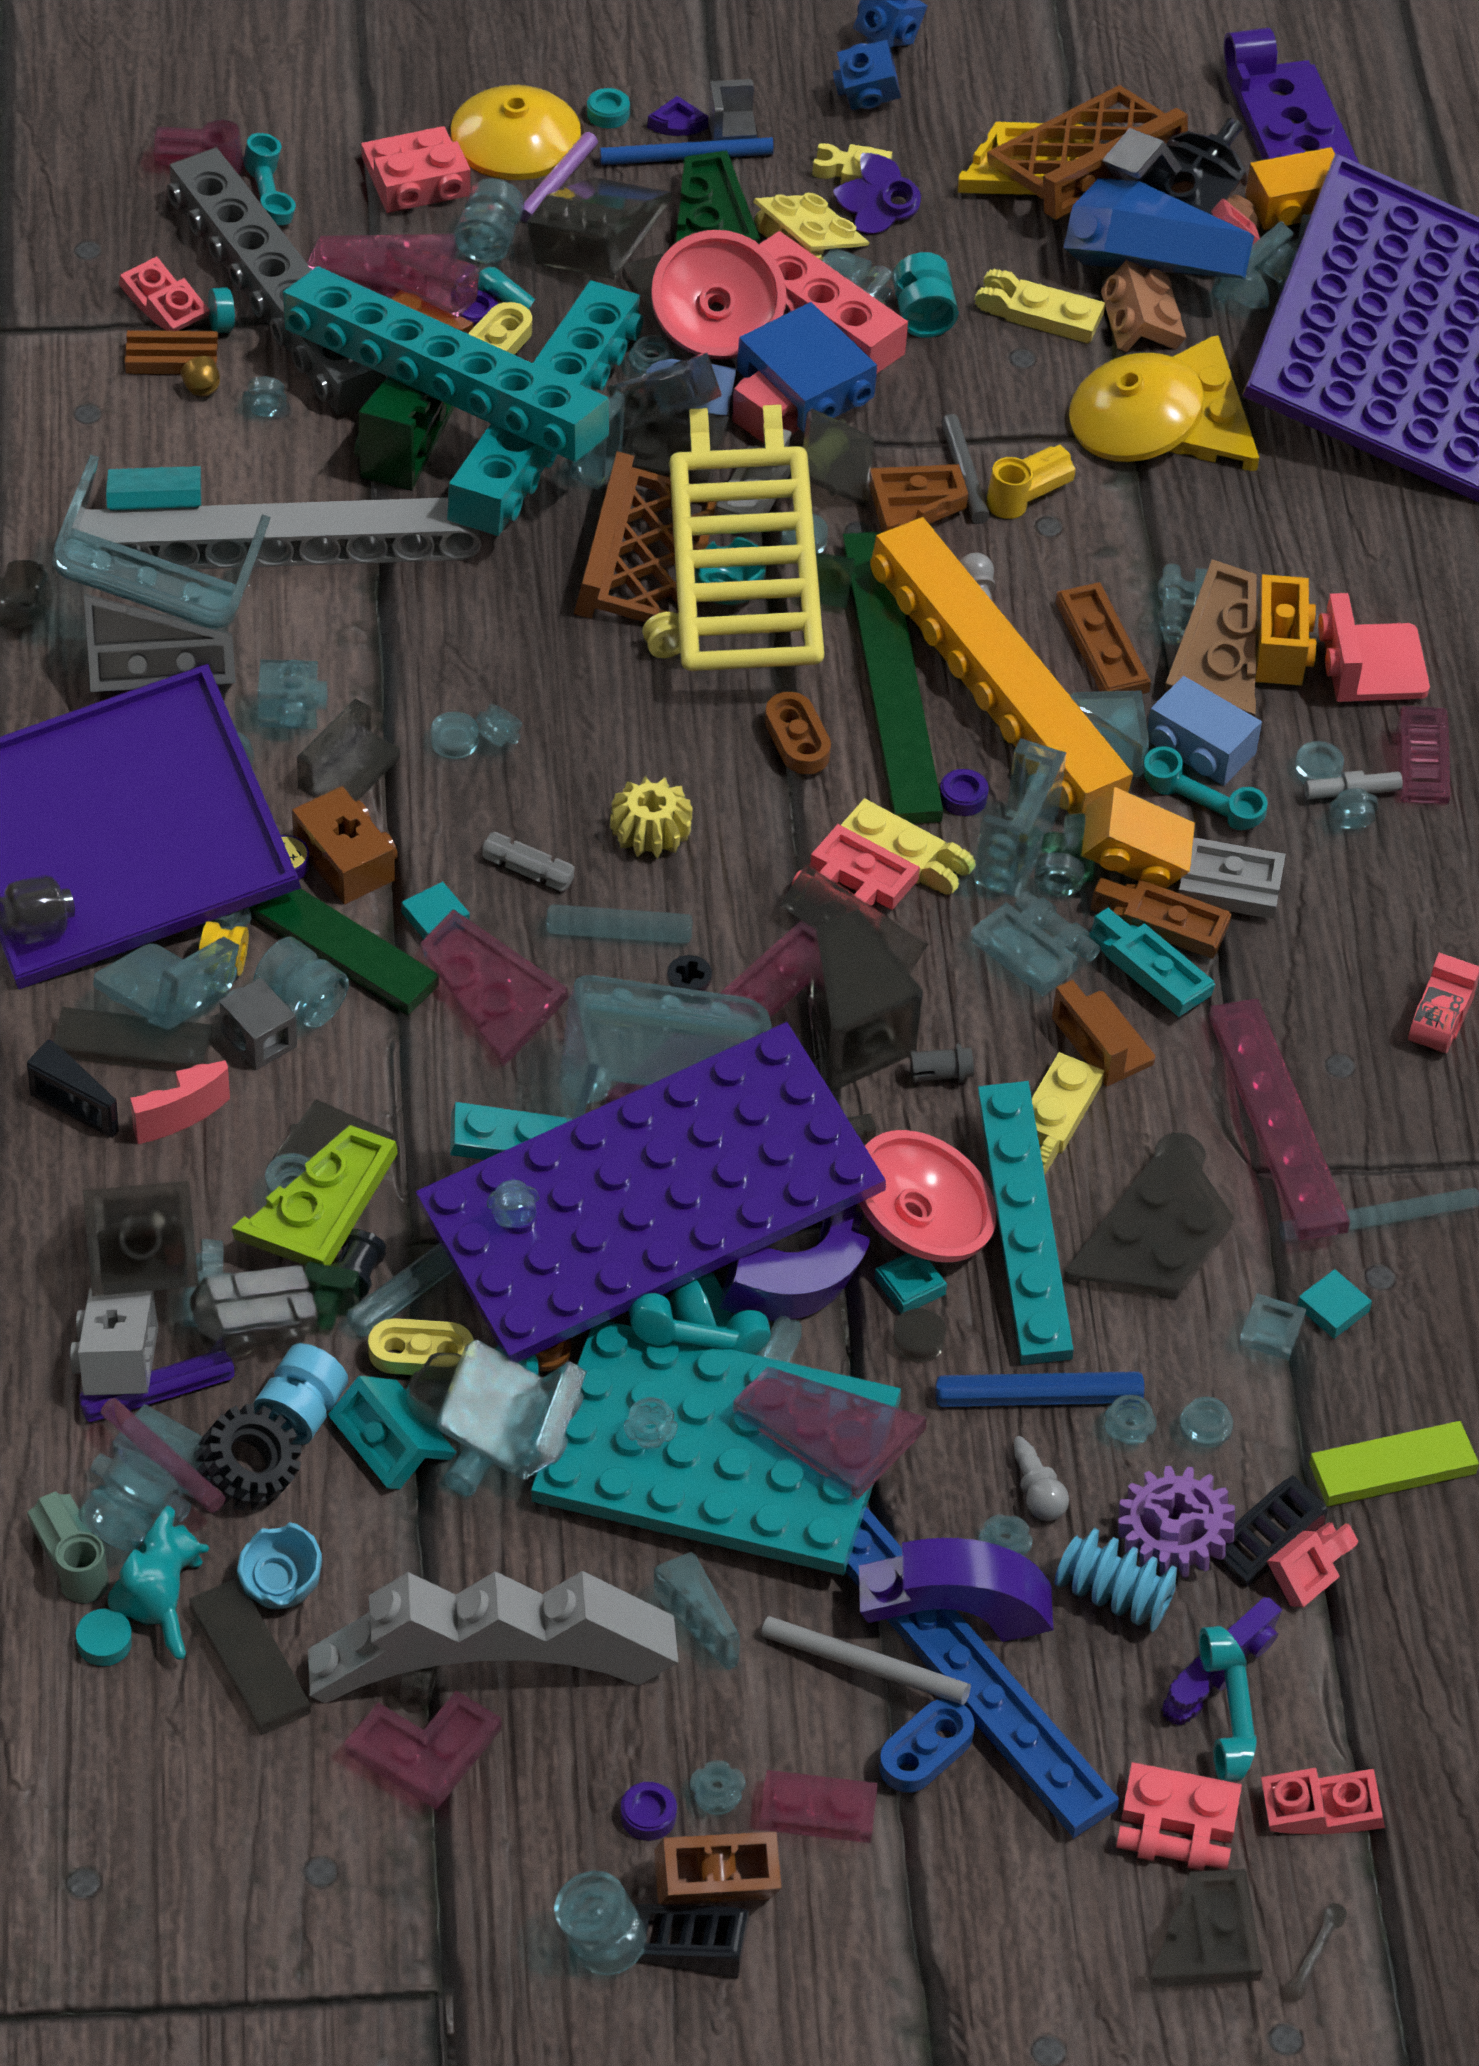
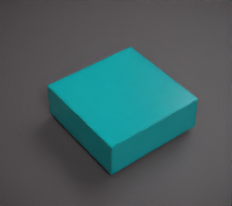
M443 881L401 902V913L428 945L470 924L469 911Z
M906 1253L875 1268L874 1279L902 1316L946 1295L947 1283L929 1260Z
M1334 1269L1299 1296L1297 1308L1335 1339L1370 1312L1372 1300Z

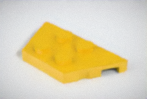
M996 122L987 135V141L980 144L973 154V163L967 171L962 170L959 174L958 193L1036 195L987 163V152L1043 123ZM1075 124L1073 126H1083V124ZM1046 139L1040 143H1063L1064 139ZM1070 139V143L1094 144L1092 140ZM1013 156L1009 159L1030 160V156ZM1037 156V160L1061 161V157ZM1068 157L1067 161H1073L1079 157ZM1045 174L1034 175L1043 180Z
M1212 336L1173 356L1189 365L1198 375L1204 391L1205 406L1201 420L1194 431L1181 444L1168 452L1180 455L1191 454L1198 459L1214 463L1216 462L1217 455L1244 461L1242 469L1256 471L1258 469L1259 455L1219 336Z

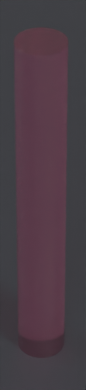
M112 1398L103 1405L101 1415L210 1513L216 1512L225 1502V1496L116 1398Z

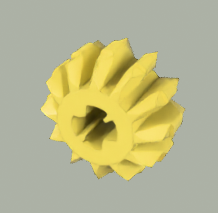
M645 776L641 785L627 781L623 792L615 794V798L612 801L610 828L612 829V834L618 836L621 848L634 846L637 857L645 851H650L658 859L662 849L676 853L680 842L687 841L691 832L693 809L690 805V800L685 799L682 786L669 788L666 778H663L658 783H651Z

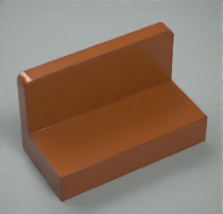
M1074 980L1056 987L1052 1019L1088 1064L1105 1070L1103 1083L1106 1087L1154 1065L1155 1054L1104 991H1098L1086 996Z

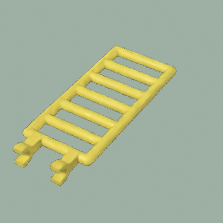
M763 405L765 448L710 451L708 408L689 409L691 452L674 453L669 460L680 654L683 668L688 671L804 666L821 663L824 659V643L809 465L806 450L799 446L784 447L781 405ZM790 465L791 479L689 484L688 470ZM793 498L794 512L691 517L690 503ZM794 530L796 534V545L693 550L692 536ZM798 564L799 578L695 583L694 569ZM801 597L802 612L697 617L696 602ZM803 631L805 646L699 651V636Z

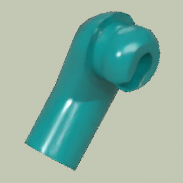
M488 267L480 271L479 278L476 279L474 284L475 290L487 292L497 297L503 303H519L529 309L535 301L531 295L495 267Z

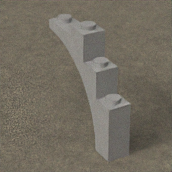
M495 1571L456 1595L407 1572L369 1595V1613L308 1648L310 1697L324 1703H328L359 1687L397 1674L447 1664L517 1660L565 1664L606 1673L638 1686L678 1664L673 1615L584 1571L577 1573L543 1594Z

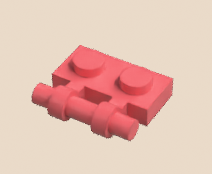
M837 824L811 854L810 867L816 869L819 873L814 877L802 870L798 871L792 881V887L806 894V900L816 906L821 907L825 904L842 913L844 921L856 927L862 924L873 931H877L884 921L885 914L872 908V905L878 902L893 910L919 880L920 867ZM840 882L857 892L851 897L834 887Z
M1132 1762L1121 1821L1143 1825V1828L1140 1830L1120 1826L1116 1848L1138 1852L1137 1858L1154 1861L1155 1856L1188 1862L1187 1868L1204 1871L1205 1866L1227 1870L1231 1848L1209 1844V1841L1212 1839L1227 1843L1232 1842L1242 1784ZM1163 1829L1193 1836L1192 1840L1159 1834V1831Z

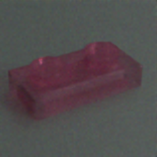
M766 1770L759 1830L871 1843L878 1783Z

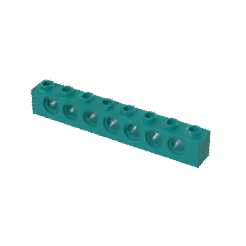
M317 266L283 291L286 330L564 458L577 462L609 436V397Z
M590 280L533 363L593 391L604 390L611 369L614 365L619 366L622 363L627 345L631 340L636 341L642 331L644 316L639 314L640 295ZM490 424L449 483L447 520L499 536L509 520L515 521L521 511L523 499L528 493L533 494L536 491L542 471L545 467H552L557 454Z

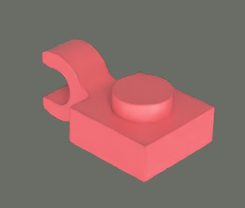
M1326 1523L1317 1531H1302L1267 1560L1290 1606L1305 1607L1340 1576L1333 1562L1352 1550L1359 1541L1350 1524L1345 1523L1336 1531L1332 1523Z

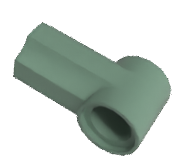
M55 1491L39 1498L36 1505L27 1512L31 1527L59 1576L62 1593L67 1599L76 1603L96 1601L105 1594L110 1582L102 1541L91 1533L70 1494L63 1495Z

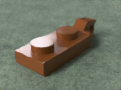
M1101 877L1094 890L1090 908L1097 913L1109 908L1129 925L1133 924L1139 927L1145 923L1169 944L1214 959L1232 916L1230 911L1141 879L1138 885L1126 884L1124 886Z

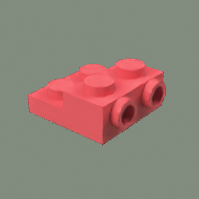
M445 126L361 143L362 159L386 213L471 196V169L458 141H451Z

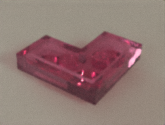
M458 1691L453 1693L424 1730L382 1704L377 1703L345 1742V1752L353 1759L437 1810L501 1731L502 1718Z

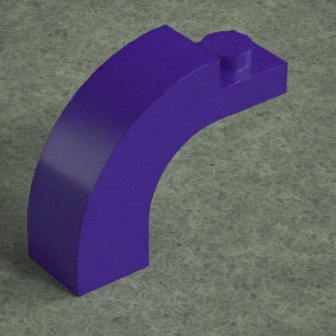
M857 1204L823 1219L817 1246L809 1250L783 1252L764 1247L730 1263L719 1308L735 1314L746 1310H755L763 1313L768 1321H785L814 1314L833 1302L843 1291L864 1257L871 1238L858 1233L863 1213L856 1210Z
M962 1538L921 1539L903 1542L902 1556L859 1565L860 1613L868 1623L924 1610L953 1609L974 1614L985 1620L1002 1642L1053 1631L1051 1583L1032 1561L1000 1545Z

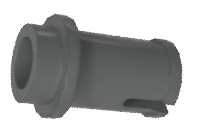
M956 1043L954 1049L910 1051V1060H912L910 1062L913 1083L945 1079H957L958 1083H964V1078L974 1076L971 1047L962 1048L961 1043Z

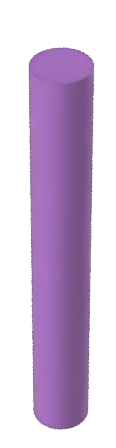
M585 132L517 210L520 220L526 223L531 222L597 146L598 140L594 134Z

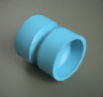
M299 1343L292 1345L274 1371L275 1377L269 1379L253 1404L255 1414L263 1406L272 1409L268 1417L272 1421H275L281 1415L287 1420L281 1427L282 1430L287 1432L293 1428L297 1434V1437L291 1444L305 1445L312 1440L327 1417L326 1411L332 1409L349 1382L344 1367L333 1356L313 1345Z

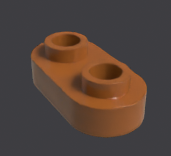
M781 692L771 697L766 705L765 725L785 765L792 771L800 774H814L823 770L830 760L831 741L811 701L804 695L796 692Z

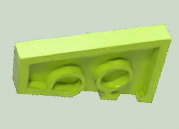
M349 1125L306 1162V1170L285 1189L279 1186L266 1197L267 1204L250 1219L244 1216L232 1226L234 1239L326 1273L397 1156L396 1141Z

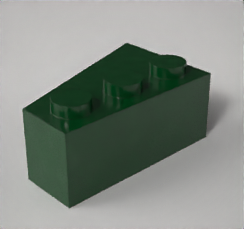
M387 377L359 411V435L356 440L354 454L355 457L360 458V477L412 491L455 407L391 377Z

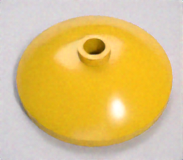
M504 85L480 92L460 106L451 123V141H458L469 167L484 175L504 180H530L547 176L581 137L579 119L566 102L548 91L526 85Z
M1158 353L1129 354L1103 364L1083 380L1071 400L1069 410L1070 423L1078 442L1086 450L1098 457L1119 462L1146 460L1172 450L1194 431L1203 415L1205 406L1204 391L1195 371L1175 357Z

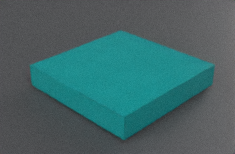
M201 466L108 469L106 488L107 509L199 507L201 505L202 488Z

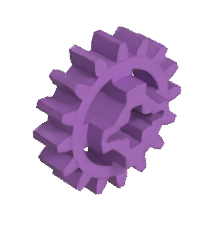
M1165 1466L1164 1477L1159 1479L1148 1471L1144 1473V1487L1131 1483L1128 1486V1499L1120 1500L1118 1534L1119 1537L1125 1538V1552L1127 1553L1132 1547L1137 1548L1140 1567L1152 1556L1158 1559L1160 1576L1172 1565L1178 1567L1182 1577H1188L1189 1566L1196 1564L1201 1570L1206 1572L1209 1570L1210 1555L1222 1560L1225 1557L1226 1543H1233L1235 1506L1228 1504V1490L1220 1488L1213 1491V1476L1210 1474L1203 1477L1200 1481L1194 1479L1193 1467H1187L1183 1476H1175L1172 1467Z

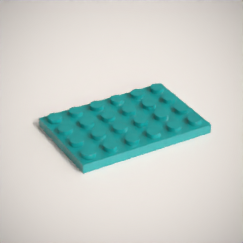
M605 1321L591 1328L533 1483L531 1489L532 1502L844 1575L901 1401V1388L732 1349H718L671 1341V1343L666 1345H653L640 1339L631 1326Z

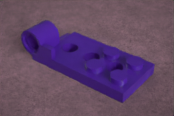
M1271 28L1226 33L1223 51L1227 68V79L1262 160L1304 153L1305 150L1302 148L1314 151L1332 147L1334 153L1359 163L1315 64L1312 65L1309 60L1277 64V44ZM1281 91L1287 93L1288 95H1277L1273 92ZM1290 119L1297 120L1301 123L1293 124Z

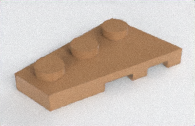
M1213 559L1211 560L1164 690H1170L1185 676L1255 717L1256 574Z

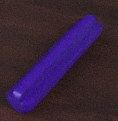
M217 1350L152 1370L148 1393L84 1395L81 1392L79 1394L80 1408L86 1421L93 1422L230 1380L234 1377V1364L227 1350Z

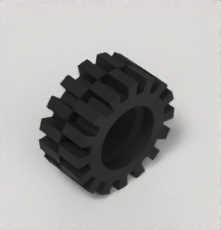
M245 1404L240 1411L237 1406L229 1408L224 1415L221 1414L201 1438L198 1444L201 1447L197 1450L195 1461L203 1462L197 1469L199 1478L210 1477V1480L204 1487L209 1493L218 1488L222 1492L218 1501L224 1505L231 1498L236 1499L234 1509L244 1510L249 1503L252 1510L261 1509L265 1503L270 1505L293 1481L294 1475L299 1471L301 1462L296 1459L302 1454L301 1445H290L297 1437V1434L293 1428L287 1432L282 1430L281 1427L287 1420L281 1415L275 1421L269 1419L268 1417L272 1409L263 1406L255 1414L254 1404ZM239 1441L256 1448L265 1461V1471L255 1473L243 1468L232 1454V1444Z

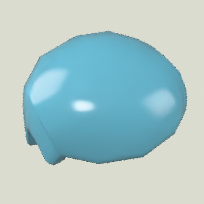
M289 1522L281 1528H262L240 1552L237 1575L245 1595L270 1609L289 1608L302 1603L318 1586L322 1567V1554L315 1536L298 1524Z

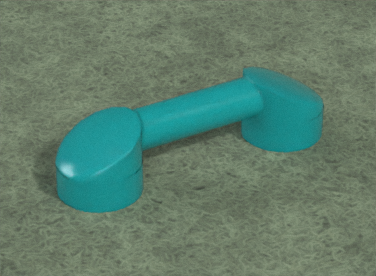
M266 133L252 134L247 139L243 157L244 166L248 173L256 179L260 203L277 225L292 223L296 207L295 201L289 195L276 191L273 179L281 152V143L274 136Z
M1160 746L1153 748L1146 754L1144 759V776L1150 787L1158 793L1165 795L1180 794L1227 817L1228 825L1236 830L1254 828L1265 819L1268 802L1264 793L1259 789L1242 787L1235 790L1228 797L1182 775L1183 760L1175 749Z
M645 1294L638 1298L629 1308V1317L633 1331L640 1339L653 1345H666L671 1343V1341L718 1349H732L755 1355L766 1346L771 1338L767 1317L755 1310L737 1313L729 1320L726 1329L673 1320L670 1302L660 1294Z
M1221 1626L1203 1627L1199 1632L1201 1662L1207 1672L1224 1670L1233 1737L1215 1740L1213 1747L1214 1766L1219 1780L1239 1782L1247 1774L1257 1746L1246 1673L1247 1662L1239 1644L1225 1628Z

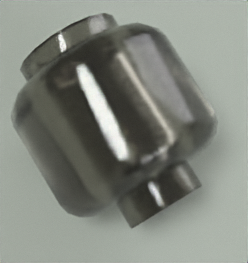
M50 875L11 882L6 886L4 896L0 897L1 928L6 936L12 935L22 945L63 936L67 929L68 918L75 916V905L71 891L68 888L61 889L57 880Z

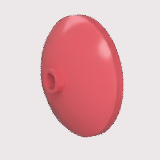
M707 230L681 239L663 255L653 276L651 301L659 325L666 335L678 346L690 353L705 358L732 359L738 357L740 336L783 316L786 305V286L777 262L759 243L747 236L732 231ZM718 302L724 309L716 312L711 310L708 304Z
M910 1130L888 1131L874 1137L865 1145L886 1179V1190L860 1202L859 1205L868 1221L882 1237L908 1254L935 1262L962 1261L974 1256L985 1246L995 1229L996 1205L986 1180L967 1157L936 1137Z

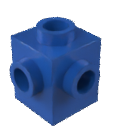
M860 0L857 7L858 16L853 29L866 36L868 44L883 40L888 41L889 47L913 44L928 5L920 0Z
M887 40L871 44H856L847 50L837 52L840 69L833 71L838 96L847 95L851 110L859 108L871 109L883 102L901 98L894 60Z

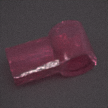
M224 119L215 120L206 124L202 129L157 127L154 137L155 164L170 166L172 163L217 147L237 174L241 173L244 168L240 129L232 121Z

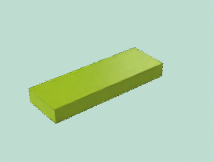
M1461 1421L1314 1452L1311 1453L1309 1465L1328 1507L1477 1474L1479 1462Z

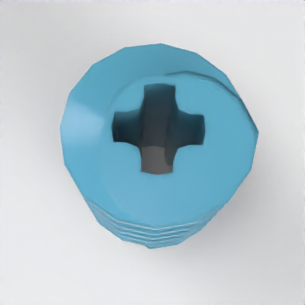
M1093 1528L1084 1539L1079 1538L1078 1535L1075 1536L1062 1556L1055 1575L1054 1584L1062 1588L1073 1579L1072 1592L1076 1596L1082 1597L1092 1589V1602L1099 1607L1105 1605L1112 1598L1111 1611L1115 1615L1121 1616L1131 1608V1621L1138 1626L1151 1616L1150 1630L1154 1632L1162 1621L1174 1595L1177 1567L1172 1565L1160 1577L1156 1575L1158 1559L1154 1556L1142 1567L1136 1565L1138 1549L1132 1547L1122 1558L1118 1557L1119 1539L1115 1537L1102 1549L1098 1547L1099 1530Z

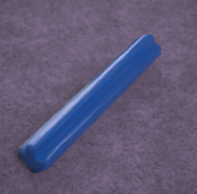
M1140 1372L941 1375L937 1377L935 1384L937 1405L941 1407L1139 1403L1143 1401L1145 1392L1144 1379Z

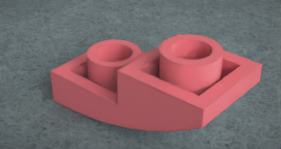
M157 256L120 274L119 286L141 311L166 331H179L208 316L210 313L209 308L186 279L183 278L176 281Z
M226 1060L211 1064H198L188 1069L176 1071L177 1088L164 1091L155 1090L145 1095L130 1098L133 1130L137 1144L154 1141L188 1128L208 1117L230 1100L229 1074Z
M1310 1768L1261 1777L1268 1822L1272 1832L1337 1834L1385 1828L1374 1769L1319 1778L1317 1769Z

